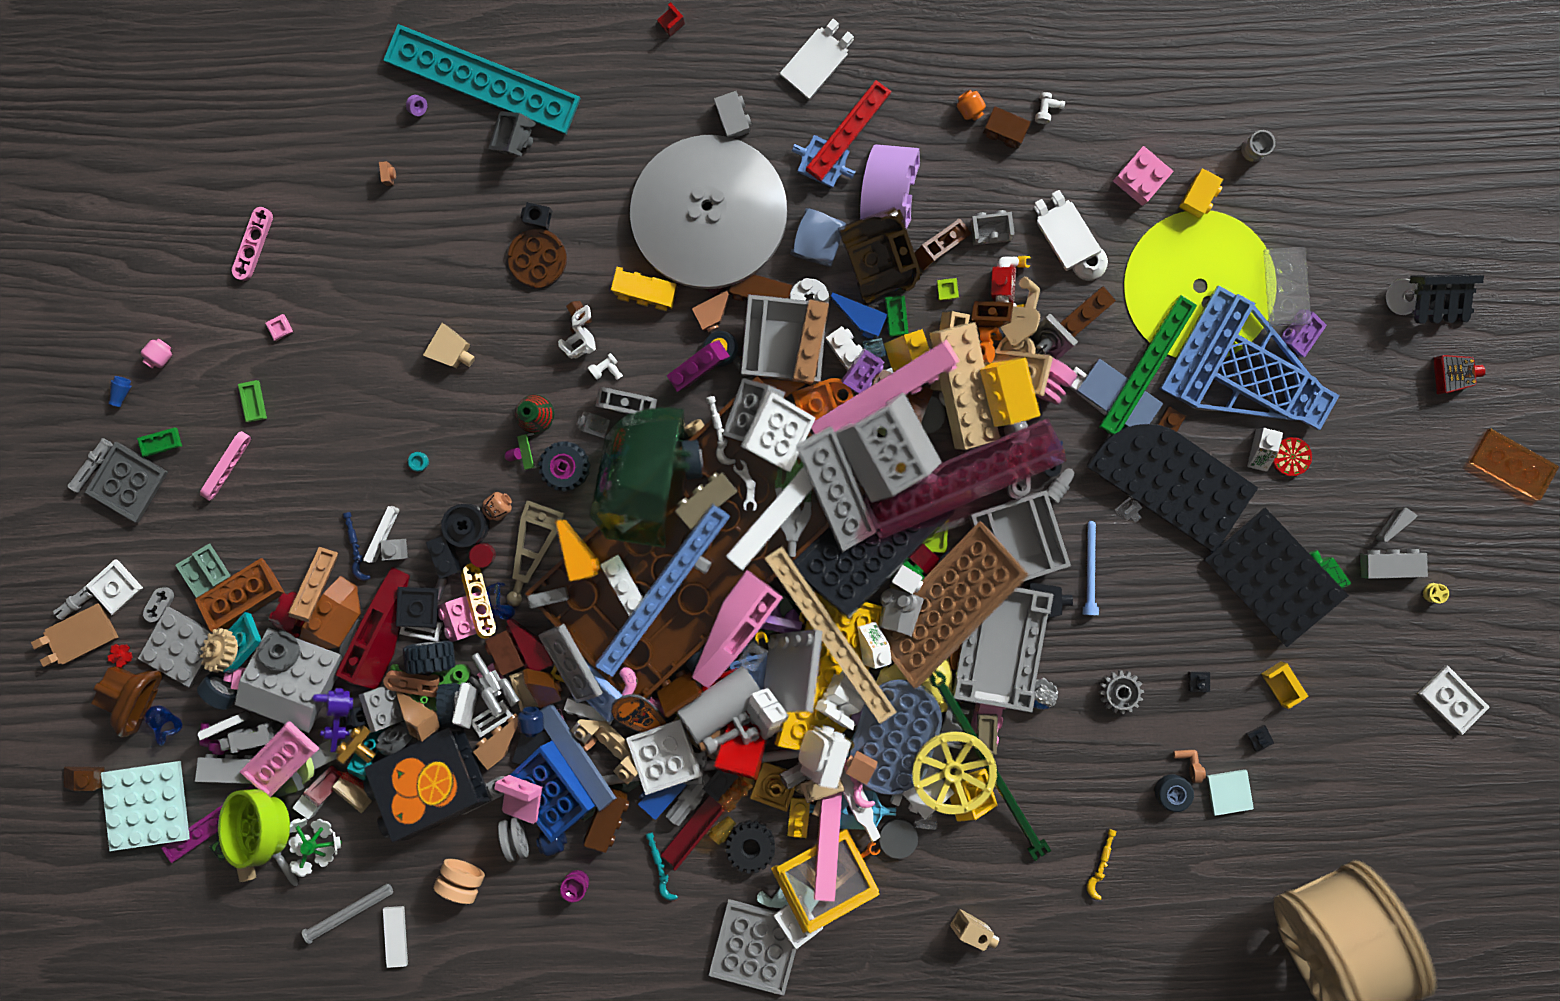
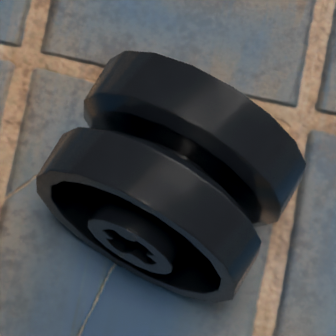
M457 504L450 507L441 521V530L445 539L458 547H469L481 543L487 537L490 529L489 519L483 514L482 508L474 504ZM466 521H467V524H466V525L468 526L467 529L464 527V523H465Z

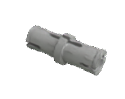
M84 586L74 596H69L66 602L55 609L53 613H59L56 617L63 620L74 610H79L81 605L94 595L92 593L89 594V589Z

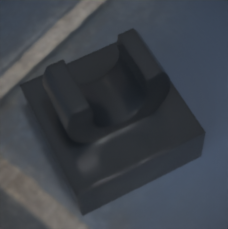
M1189 671V691L1210 692V672Z
M1265 725L1246 733L1256 752L1274 744Z

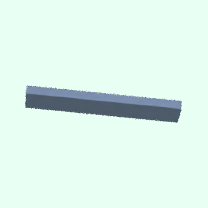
M550 704L543 707L540 711L543 712L544 729L599 811L604 810L616 799V796L574 734L570 731V728L555 706Z

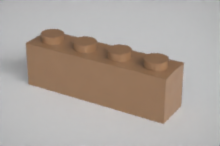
M810 299L807 302L792 381L810 385L814 383L829 303Z

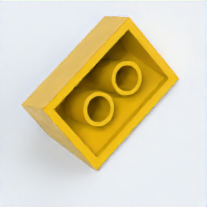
M1026 358L994 362L979 369L994 427L1012 425L1040 416Z

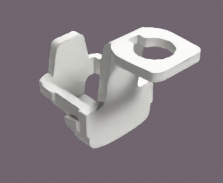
M587 305L579 309L571 318L572 328L576 333L570 336L566 342L562 339L558 341L559 347L571 359L578 358L585 353L590 354L596 349L593 335L585 327H581L591 317L590 308ZM585 312L584 317L581 320H577ZM582 339L584 343L574 350L571 345Z

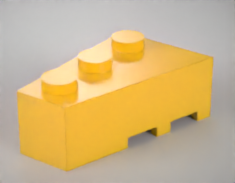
M620 267L616 268L611 291L618 296L617 299L629 302V299L636 300V304L648 306V304L656 305L655 308L662 311H667V308H673L678 288L677 284L654 277L642 276L637 272L622 271L623 268Z

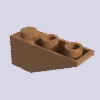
M396 692L410 735L422 742L440 728L438 715L433 709L426 708L421 702H416L409 695Z
M516 713L506 720L509 724L502 728L500 725L493 730L491 738L487 740L484 737L476 744L478 748L473 753L487 770L507 755L518 730V715Z

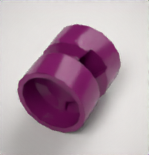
M573 870L566 875L560 887L561 895L566 901L577 902L584 897L589 887L587 874L580 870Z

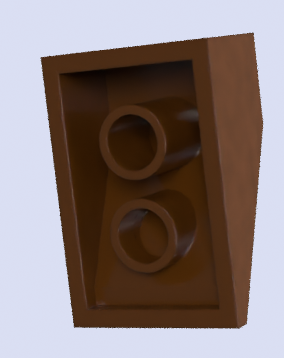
M686 668L675 674L677 678L670 681L667 679L657 691L666 717L702 694L701 684L692 678L693 673L690 670L687 671Z

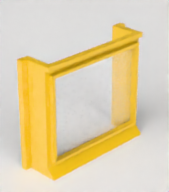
M841 829L839 833L835 901L814 900L817 845L781 865L777 864L771 868L803 933H812L880 895L848 829Z

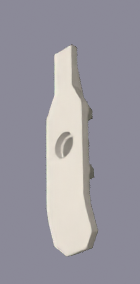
M843 767L841 773V780L845 789L843 794L856 821L863 825L871 841L874 842L880 838V834L873 822V810L871 807H856L853 798L854 784L850 776L845 774L846 771ZM861 789L862 798L868 801L863 789Z

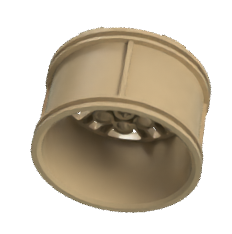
M1353 860L1340 866L1338 870L1296 890H1289L1274 897V910L1281 938L1316 1001H1420L1434 993L1435 977L1433 968L1416 928L1393 892L1364 863Z

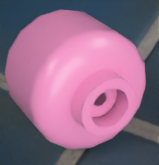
M157 339V341L150 340L141 350V356L144 358L142 362L150 368L154 366L162 368L172 357L170 351L172 348L160 339Z

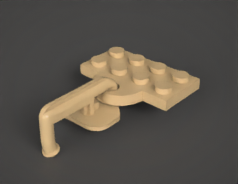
M1023 277L1019 285L1022 289L1029 290L1026 306H1013L1011 323L1001 327L1006 337L1001 340L997 349H995V357L991 363L1026 358L1034 393L1038 396H1044L1053 357L1035 354V346L1029 336L1037 331L1040 314L1036 310L1040 288L1029 278ZM984 362L985 366L990 364L988 362Z

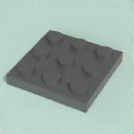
M114 442L85 493L136 523L142 518L168 471L119 442Z

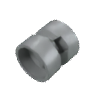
M1259 130L1243 142L1241 152L1246 160L1257 162L1274 150L1275 138L1269 131Z

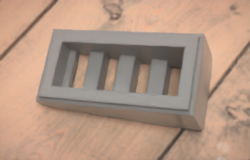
M1406 507L1396 508L1377 535L1376 540L1388 542L1416 519L1417 515Z

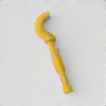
M1112 829L1108 831L1109 836L1101 854L1098 872H1095V876L1091 877L1087 883L1088 894L1096 900H1101V896L1096 893L1095 885L1105 877L1103 870L1104 867L1108 866L1106 862L1110 856L1113 837L1116 836V831Z

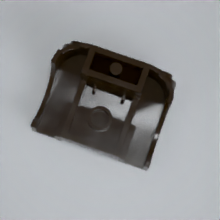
M895 207L837 228L858 281L857 285L860 294L866 304L889 292L898 290L910 291L915 287L916 282L920 280L922 275L907 229L902 222L904 220L900 209L896 210Z

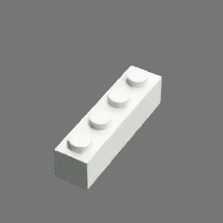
M567 698L564 707L566 713L571 715L574 713L580 718L586 717L589 720L606 721L589 703L584 701L576 703L574 698Z

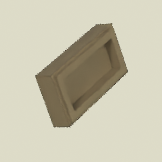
M977 714L976 735L988 747L992 755H997L998 715Z

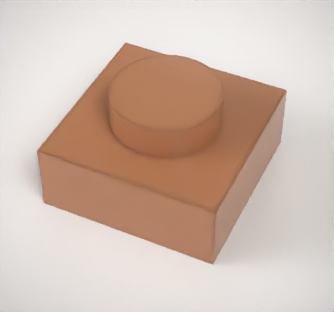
M387 161L379 162L381 182L386 186L394 185V179H396L395 168Z

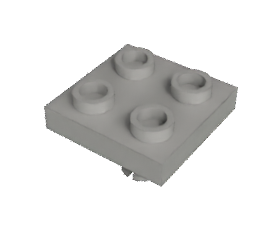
M382 686L359 694L370 732H375L404 721L396 694L397 691H392Z

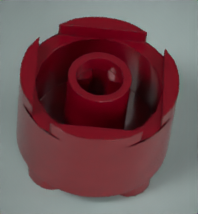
M283 593L278 599L279 604L276 610L270 614L269 621L272 622L274 627L290 633L293 637L300 636L298 632L302 629L305 621L289 617V611L298 593Z

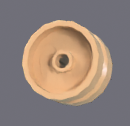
M445 859L440 869L442 875L437 877L434 890L451 901L463 904L473 903L478 894L476 887H480L485 876L484 872L468 862L458 859Z

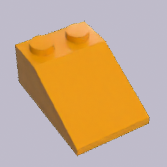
M567 520L556 521L569 581L599 574L598 570L601 569L599 559L595 558L594 553Z

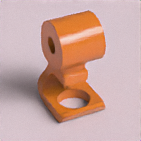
M979 327L983 361L991 363L995 357L994 342L992 340H1002V334L997 327Z

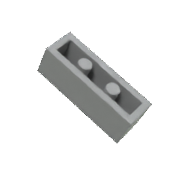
M563 587L529 595L528 599L530 608L568 600L569 596L567 588Z

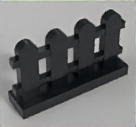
M1410 275L1409 283L1418 284L1417 289L1414 290L1416 295L1415 310H1412L1415 323L1425 324L1428 315L1431 323H1440L1442 315L1445 322L1453 323L1457 318V314L1460 322H1468L1471 318V313H1474V308H1472L1473 294L1476 293L1474 285L1476 283H1483L1484 275Z

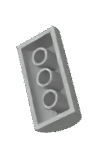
M741 666L702 692L701 696L676 711V713L698 745L703 739L711 736L733 721L734 717H737L742 712H746L751 695L761 690L749 672Z

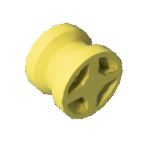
M1430 583L1423 589V596L1428 602L1444 603L1449 597V590L1445 585Z

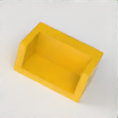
M1280 661L1261 673L1282 707L1290 709L1309 697L1287 663Z

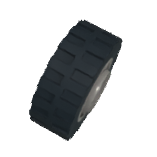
M457 683L440 684L438 687L436 707L438 720L442 728L459 727L452 722L460 692V687Z

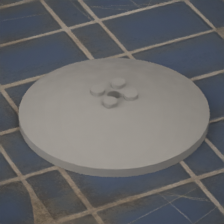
M700 135L680 140L668 146L647 164L633 190L630 205V221L633 235L640 251L659 273L684 286L700 289H717L746 280L763 268L772 258L784 235L787 221V201L778 173L759 151L734 138L719 135ZM705 202H710L713 204L711 210L705 211L702 209V205Z

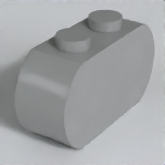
M599 387L595 407L653 419L657 399Z

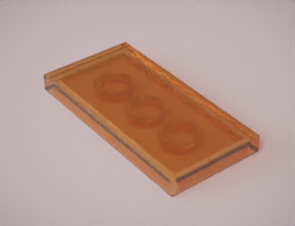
M1493 429L1486 431L1469 462L1537 501H1541L1560 467Z

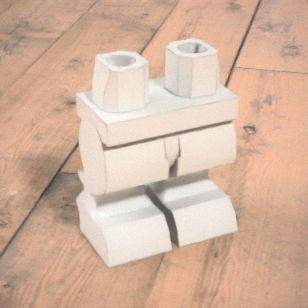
M842 670L840 675H833L827 692L823 693V698L817 702L815 709L840 726L853 730L854 721L849 717L860 712L865 701Z

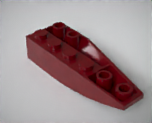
M391 567L362 619L336 676L356 685L372 689L379 687L395 654L400 629L399 626H396L398 586L408 587L409 574Z

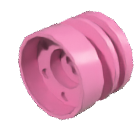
M1053 358L1044 396L1038 397L1059 405L1062 401L1059 396L1064 397L1066 395L1060 386L1071 387L1077 378V374L1068 366Z

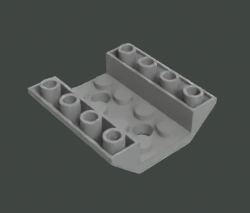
M904 393L885 402L886 406L857 423H849L835 431L845 456L871 502L899 493L928 476L941 463ZM880 427L886 429V435L883 438L876 436V431ZM899 462L905 463L906 466L902 473H897L895 470V466Z

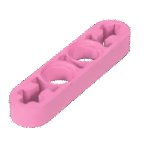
M257 207L252 212L232 267L233 276L241 281H247L252 277L273 220L272 213L264 207ZM264 213V215H266V219L261 220L259 218V214ZM255 223L262 225L263 229L259 226H256ZM254 230L260 231V238L257 240L251 238V233ZM252 248L254 255L248 259L244 255L245 250ZM242 260L250 262V265L242 263ZM244 268L246 274L241 275L238 271Z
M241 431L235 436L200 491L202 497L210 501L216 496L250 443L251 437Z

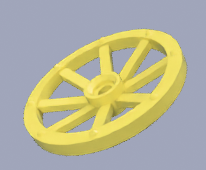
M963 732L943 733L927 741L918 751L912 767L914 787L921 800L930 808L946 814L966 813L979 807L990 796L997 777L995 760L988 747L978 738ZM947 742H966L957 758L953 760ZM941 744L947 762L943 763L926 757V755L933 748ZM972 746L978 748L986 758L961 764ZM922 762L943 770L920 781ZM983 766H988L989 768L986 784L964 772ZM952 768H956L955 772L952 773L950 771ZM945 778L937 799H932L924 791L923 787ZM962 779L982 789L980 794L968 802L960 782ZM951 782L955 783L962 804H943Z

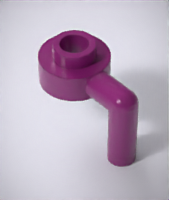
M202 722L200 731L209 728V723ZM208 737L199 740V744L208 747L212 754L222 755L225 751H228L221 750L219 740H209Z

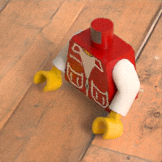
M1030 256L1002 257L999 259L997 267L992 268L991 296L994 302L1013 303L1016 307L1026 306V304L1016 305L1014 303L1016 266L1019 268H1029L1030 265H1026V259L1030 258Z

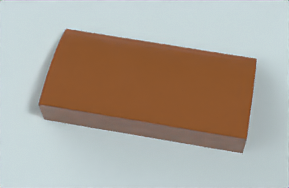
M260 558L200 595L195 601L210 631L213 632L214 629L218 630V628L228 629L244 612L252 614L285 592L263 558Z

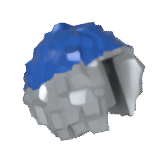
M1045 678L1036 679L1034 689L1036 695L1033 707L1048 709L1054 706L1058 698L1057 687Z

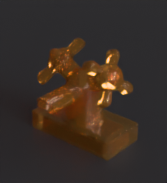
M739 776L726 793L721 796L718 803H721L728 812H731L732 809L736 808L735 805L740 799L748 795V791L753 788L756 781Z

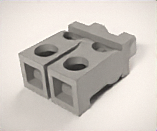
M271 720L257 727L249 729L244 727L228 733V737L219 739L221 750L231 749V752L235 753L243 749L266 745L275 736V733L281 730V724L278 721Z

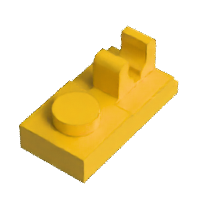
M792 797L787 836L807 838L810 803H807L805 798Z

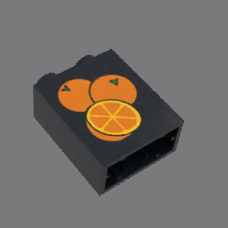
M448 727L427 737L422 742L419 741L364 767L368 777L363 781L365 793L370 800L377 801L382 814L377 818L379 830L385 838H391L392 842L409 840L492 801L463 728Z

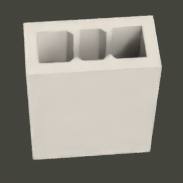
M823 725L822 728L814 726L813 730H808L805 733L801 745L799 762L802 764L800 772L819 786L837 789L851 742L846 740L843 734L834 732V728Z

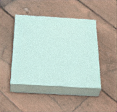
M1247 770L1207 776L1212 811L1215 816L1254 809Z

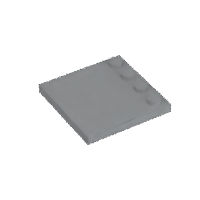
M820 630L770 635L763 690L768 688L786 713L813 712L822 631Z
M728 899L708 976L784 996L796 949H794L772 916L776 911Z

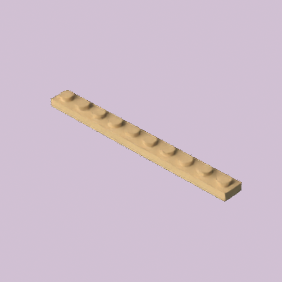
M780 547L768 555L765 559L812 627L822 631V641L879 723L895 714L896 711L784 549Z

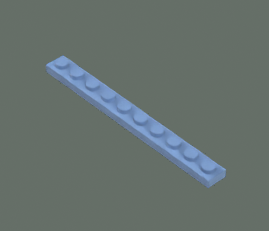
M711 504L595 663L597 668L613 677L730 517L726 512Z

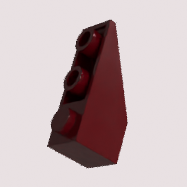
M513 618L507 620V631L510 636H514L516 650L519 654L522 653L525 659L523 664L526 669L540 671L554 664L540 638Z

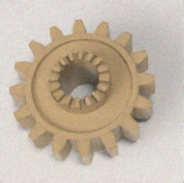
M218 628V630L214 629L212 634H208V640L203 641L205 646L201 647L203 654L200 655V658H203L201 665H205L204 669L216 673L219 671L223 672L224 669L234 662L238 651V644L235 639L236 637L232 636L233 632Z

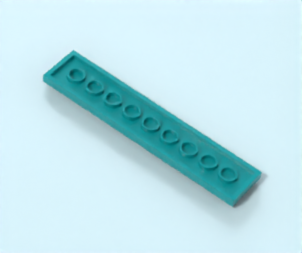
M399 24L384 57L385 63L505 111L521 113L535 123L567 135L581 100L577 95Z

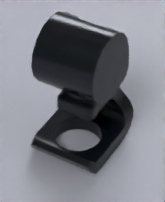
M355 706L352 710H349L348 716H342L344 726L352 725L357 727L368 724L363 707Z

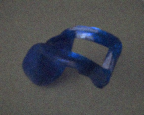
M497 582L487 586L486 592L492 614L502 619H511L515 615L514 607L511 605H500V587L505 586V584ZM491 588L495 589L496 599L494 606L490 603Z
M152 706L145 713V722L155 731L156 741L161 747L166 742V736L177 734L182 729L180 718L164 706ZM169 721L174 723L175 729L161 733L165 723Z

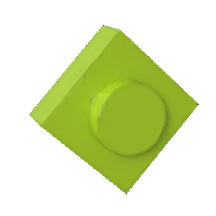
M957 278L936 281L939 301L959 298Z

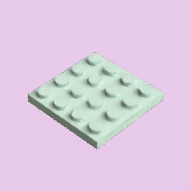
M181 761L101 773L109 851L190 839Z

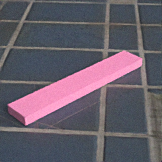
M842 792L822 798L820 802L814 900L835 901Z

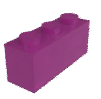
M717 340L706 345L666 376L678 392L688 388L730 356L721 342Z

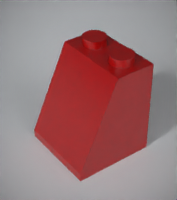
M732 722L728 723L725 733L736 728ZM746 725L742 726L745 732L752 728ZM754 725L759 733L757 740L745 745L741 736H736L721 744L714 766L718 771L753 780L758 779L767 739L762 738L760 735L761 730L757 725Z

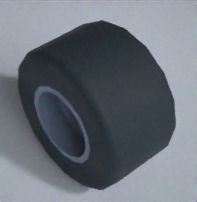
M1169 774L1157 782L1155 796L1165 809L1172 812H1182L1192 804L1194 790L1191 784L1183 777Z

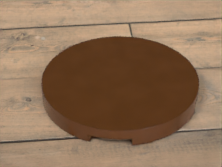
M531 229L520 233L510 244L507 255L509 268L513 276L522 284L533 288H543L555 283L562 276L567 264V254L563 243L556 235L545 229Z

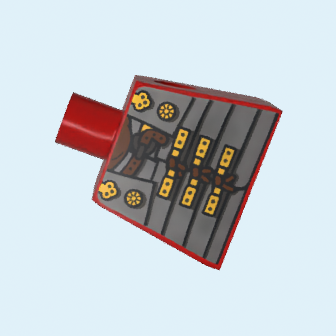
M1449 355L1433 357L1437 394L1449 393L1476 385V377H1483L1485 375V367L1483 365L1475 366L1473 357Z

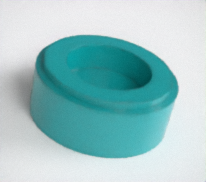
M414 452L408 458V465L413 471H424L429 465V459L422 452Z

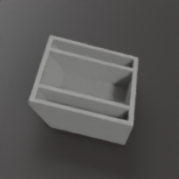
M748 295L740 376L754 378L758 376L764 379L792 381L808 301ZM825 327L814 379L815 384L821 380Z
M1047 490L968 514L972 528L979 521L984 523L1029 574L1024 581L1071 566Z
M268 628L267 631L265 632V634H264L262 640H263L267 635H269V634H271V633H273V634H274V633H278L279 631H276V630H274V629ZM296 638L300 646V655L296 663L286 670L273 671L267 669L260 662L257 647L239 681L235 705L283 724H287L290 721L299 730L309 733L324 702H314L312 697L315 694H327L328 691H331L338 677L336 673L343 660L342 656ZM277 647L274 650V655H281L284 648Z

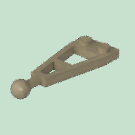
M529 500L526 501L520 519L513 579H516L513 591L506 597V601L510 606L516 607L521 604L522 596L520 593L524 582L529 583L558 534L556 521L563 520L565 513ZM527 522L552 530L539 553L524 548ZM522 555L535 559L526 575L520 574Z

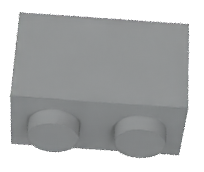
M737 91L714 98L715 106L727 138H736L750 133L749 126H752L749 115L744 114L743 108L745 103L742 96L738 97Z

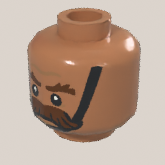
M494 492L483 501L482 512L489 520L499 521L511 512L512 500L505 493Z

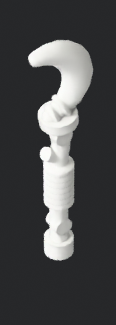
M708 397L707 402L711 407L713 425L717 430L719 439L716 457L725 465L734 464L736 462L735 459H729L724 454L727 439H724L722 435L724 429L721 428L720 416L716 411L715 397Z

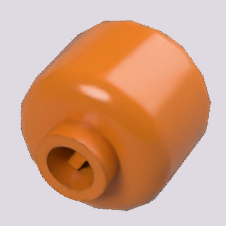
M968 90L957 98L958 103L956 106L964 119H973L975 121L984 115L982 111L985 109L986 104L977 91L972 92Z

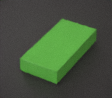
M256 380L238 384L245 422L249 423L267 419L260 382Z

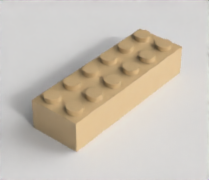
M976 323L962 324L930 333L933 348L947 340L959 359L955 364L957 368L947 374L945 371L939 374L955 449L966 450L1000 440L998 426L994 427L979 370L985 367Z

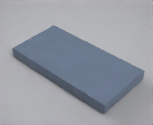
M1098 359L1076 392L1108 412L1128 378L1101 359ZM1145 391L1126 421L1125 426L1150 424L1163 403Z

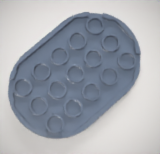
M898 679L879 685L896 713L882 723H879L865 703L851 747L852 756H854L856 751H859L878 762L866 786L876 792L889 795L901 794L914 787L912 779L914 759L920 748L927 741L940 734L942 725L941 709L934 695L922 685L916 689L912 687L908 680ZM935 748L926 757L932 758ZM923 762L920 768V781L924 779L929 765Z

